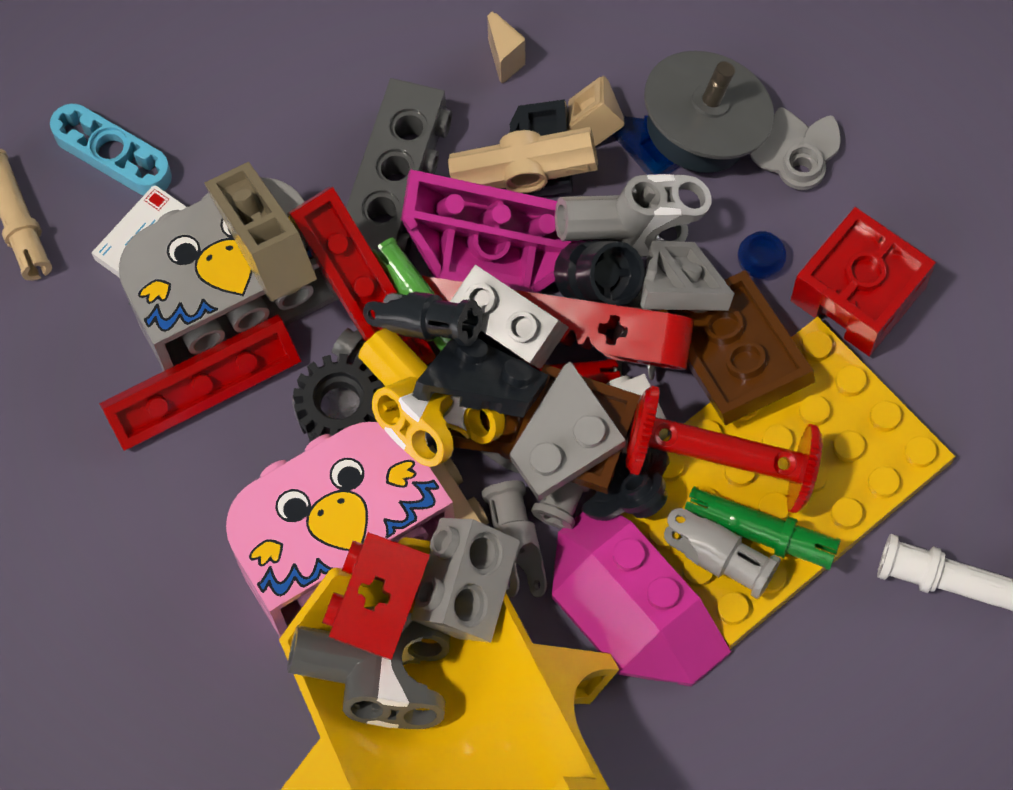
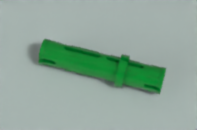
M693 486L689 495L691 499L690 502H686L685 510L700 518H707L743 538L775 549L774 555L785 558L787 553L822 566L830 571L841 539H835L797 525L798 520L788 516L785 521Z

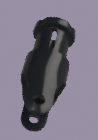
M417 291L407 295L390 293L385 296L383 302L370 301L363 308L364 318L372 326L387 328L394 333L424 340H434L437 337L454 339L460 346H471L476 342L483 321L482 309L475 300L466 299L460 303L443 301L437 294ZM371 310L375 312V318L371 316Z

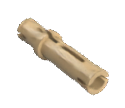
M0 149V218L4 226L2 236L5 243L14 251L23 279L38 280L41 279V276L36 266L41 267L45 276L52 270L51 262L48 260L39 238L42 230L38 221L30 216L9 164L6 151Z

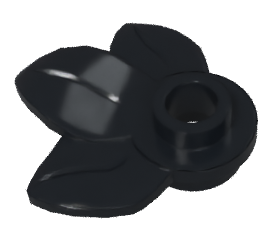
M649 447L639 475L630 473L626 466L627 453H622L608 494L597 491L595 495L582 505V511L589 518L601 521L610 520L623 512L633 514L636 518H647L657 513L664 506L668 497V493L665 490L666 482L662 477L670 464L668 453Z

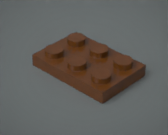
M746 270L724 280L734 293L729 311L708 310L705 313H694L689 310L662 309L658 311L694 319L687 365L724 425H728L815 383L814 370Z

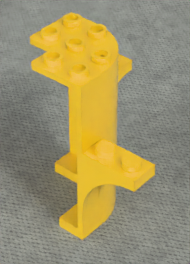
M408 537L398 541L399 544L426 554L430 553L431 541ZM332 568L328 571L279 638L287 660L297 625L331 631L332 626L323 624L322 621L333 592L344 595L351 574L342 572V568ZM374 579L369 587H359L358 594L366 598L364 607L376 606L378 603L387 604L389 596L381 592L383 582ZM506 592L491 643L457 639L451 636L450 649L446 657L436 661H421L420 664L409 663L404 665L409 676L415 681L427 685L429 690L436 691L442 695L446 701L444 719L434 727L426 729L387 728L352 720L343 712L345 684L294 674L320 739L285 782L281 790H610L580 733L574 705L592 703L619 671L616 662L609 653L532 643ZM414 598V601H413V603H412V606H411V609H410L409 613H412V611H413L414 604H415V598ZM431 639L421 640L425 643H437L436 641ZM419 708V709H416V710L425 711V710H430V709Z

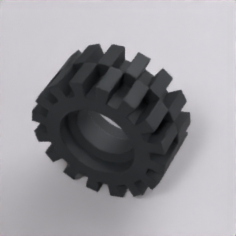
M339 354V362H332L331 355L322 357L323 366L318 367L313 361L307 366L309 375L306 376L301 373L298 377L299 389L294 388L293 391L294 408L300 428L304 434H308L309 441H313L324 434H331L333 436L354 424L377 422L372 410V399L374 393L382 388L383 384L369 368L366 369L365 364L360 358L356 357L354 363H351L348 354ZM336 388L351 389L360 399L357 410L351 416L344 419L331 418L321 409L323 397L329 391Z

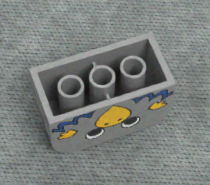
M260 177L286 215L304 203L301 195L290 185L280 180ZM209 193L201 201L183 210H172L165 213L156 223L134 235L121 254L119 277L139 326L163 371L277 314L286 326L338 300V296L303 239L301 238L317 280L301 287L300 290L291 295L282 296L271 302L255 278Z

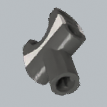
M375 606L364 607V608L373 611V609H374ZM409 613L392 660H387L328 638L330 631L297 625L292 638L287 670L288 673L345 684L343 712L352 720L387 728L426 729L434 727L444 719L446 701L442 695L436 691L429 690L427 685L419 683L409 676L404 665L409 663L420 664L421 661H436L446 657L450 649L451 636L410 620L412 613ZM431 639L436 641L437 643H425L421 640ZM425 708V709H430V710L422 711V710H416V709Z

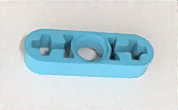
M66 104L53 113L50 119V128L57 144L65 151L143 196L155 185L163 191L170 185L172 173L166 156L158 149L82 105ZM80 122L84 133L90 137L88 143L85 135L74 129L67 133L64 127L68 124L75 127ZM118 141L124 145L122 152L115 158L105 159L98 155L100 147L106 142ZM135 157L137 165L146 170H151L156 166L158 174L155 176L147 174L142 178L139 168L132 163L133 158Z

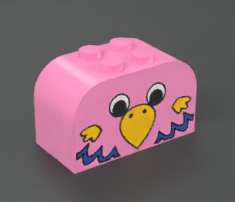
M362 422L351 425L333 436L331 434L321 435L306 446L305 452L290 461L279 460L266 467L260 474V478L247 485L234 499L227 516L226 532L231 549L247 584L279 637H281L328 571L332 568H343L353 540L363 544L367 533L370 532L397 543L405 537L431 541L434 532L437 530L439 519L455 517L453 502L431 468L420 464L386 433L378 422Z

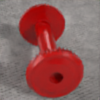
M651 386L643 392L635 411L627 445L626 466L631 474L639 475L647 449L650 447L789 481L787 492L788 512L797 513L806 507L817 480L822 456L823 436L817 425L809 424L806 427L798 449L794 451L656 417L660 388ZM662 429L669 431L670 438L668 441L660 439L659 432ZM780 458H785L788 462L785 470L778 467V460Z

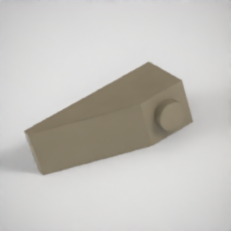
M250 162L204 182L208 193L255 278L271 302L282 296L291 295L300 290L301 287L317 280L299 232Z

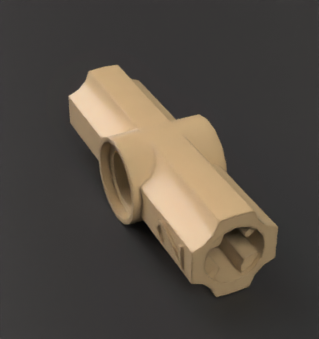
M591 127L540 136L539 133L534 131L520 130L503 136L498 145L449 154L448 166L450 177L453 179L500 189L506 188L509 191L524 194L540 190L547 184L549 179L598 170V159Z

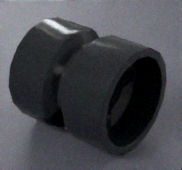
M584 240L572 242L561 250L554 268L556 286L562 296L618 306L628 304L638 296L645 276L643 260L638 251L628 243L619 241L599 242Z

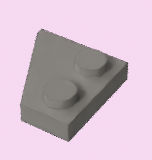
M651 242L646 259L640 303L643 309L689 310L694 313H705L708 310L729 311L734 293L695 242Z
M569 362L560 371L510 453V458L538 501L626 447V440L576 368Z

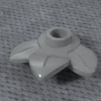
M780 107L774 114L773 127L768 138L757 150L750 153V156L762 169L778 173L782 181L789 187L798 190L812 189L823 180L826 172V162L839 151L841 139L838 123L834 116L830 115L819 119L808 128L798 117L787 109ZM802 165L807 167L809 172H799L794 167Z

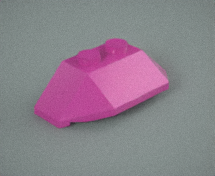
M412 169L408 173L401 220L434 278L464 282L476 264L513 290L538 293L555 281V262L561 250L568 244L576 242L561 241L557 236L555 228L557 201Z
M582 512L574 519L575 525L573 529L562 528L558 531L552 598L599 652L612 655L619 668L617 672L619 675L654 681L675 682L679 685L692 687L731 654L730 648L700 597L630 520L618 515L610 520L601 521L589 518Z

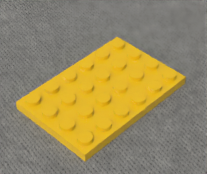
M818 316L791 337L814 370L815 383L728 425H724L711 402L684 423L797 451L806 427L809 424L817 425L823 436L822 456L817 480L806 507L797 513L788 512L787 492L789 481L667 452L670 464L662 476L666 482L665 490L668 493L664 506L657 513L647 518H636L633 514L626 512L620 514L639 529L700 597L730 650L826 569L787 553L785 558L777 556L781 558L779 566L762 596L756 599L751 596V589L726 575L717 577L688 559L684 553L666 543L664 539L665 529L669 526L667 521L669 513L677 508L685 509L686 502H690L691 498H689L693 486L785 521L788 516L798 520L797 525L835 539H841L838 551L834 557L835 562L951 465L955 458V455ZM670 435L666 437L663 441H668ZM780 458L778 460V467L785 470L788 462L785 458ZM678 516L676 518V521L678 523H684L685 519L681 516ZM675 532L672 534V537L680 539L681 535ZM742 537L743 544L769 558L774 555L775 549Z

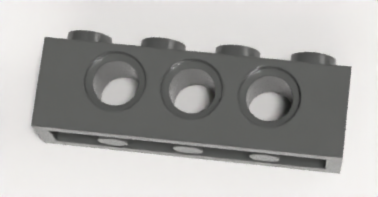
M394 78L389 80L346 206L347 211L371 250L376 249L380 252L381 250L377 246L393 237L408 258L412 238L401 220L408 173L411 169L435 174L439 160V151L435 150L439 137H447L452 121V111L446 109L445 90ZM407 134L419 136L413 140L401 139V137ZM394 174H403L406 176L404 179L399 181H390L387 179L389 176ZM385 214L393 217L384 223L373 221L379 215Z

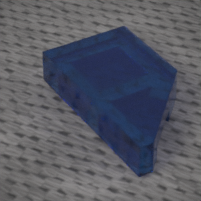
M647 115L644 116V119L623 116L624 126L612 135L646 175L670 174L680 167L667 159L652 142L647 129Z

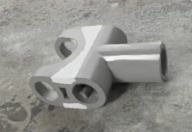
M658 174L635 176L628 181L620 195L560 197L556 203L555 228L557 236L561 241H619L631 245L638 251L641 257L647 256L652 241H667L660 238L658 234L668 228L674 227L676 229L677 239L673 240V242H685L688 236L687 224L698 221L705 216L712 204L711 194L708 187L701 180L689 175ZM686 189L694 192L700 200V208L693 209L684 205L680 200L679 190Z

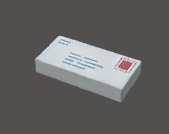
M158 186L151 187L92 251L95 261L119 277L121 254L131 238L142 229L156 223L165 213L172 210H183L187 207Z

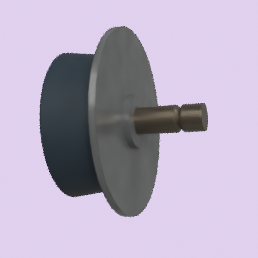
M684 51L670 55L652 69L645 84L644 100L648 112L647 129L650 138L656 148L667 159L683 168L705 173L728 169L736 164L741 157L757 150L766 141L773 127V104L764 85L746 67L723 55L706 51Z

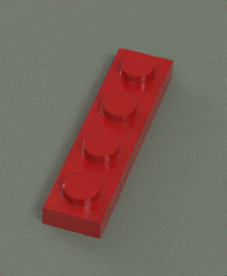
M328 187L288 212L287 215L366 342L383 328L372 326L366 322L363 315L365 304L370 301L383 302L386 295L397 293L334 187ZM371 310V316L375 318V312ZM396 333L426 365L436 358L426 340Z
M277 314L99 404L123 451L302 361L282 319Z

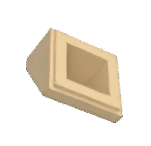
M491 12L487 15L488 41L501 83H504L525 65V38L497 13Z
M604 75L597 78L568 101V129L575 130L591 127L595 146L621 129L625 124L614 92Z

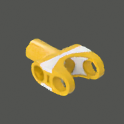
M383 328L363 344L358 357L385 385V387L378 389L373 395L372 410L375 419L386 433L420 464L432 467L446 462L452 456L453 439L448 428L460 432L467 439L471 438L479 444L495 441L503 434L505 416L497 411L481 409L488 416L490 422V430L488 432L481 423L480 410L459 407V396L431 392L428 401L418 400L413 397L412 394L416 381L428 366L396 333ZM426 432L434 438L437 444L436 454L427 446Z

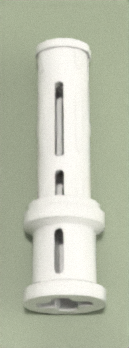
M889 535L879 563L877 578L886 580L891 576L919 585V589L922 592H934L936 588L1013 611L1012 578L945 558V553L941 552L940 548L933 546L930 550L899 542V536Z

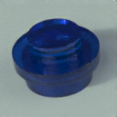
M767 231L755 232L741 242L737 255L738 263L742 270H746L751 277L758 279L771 278L783 269L786 261V249L776 235Z

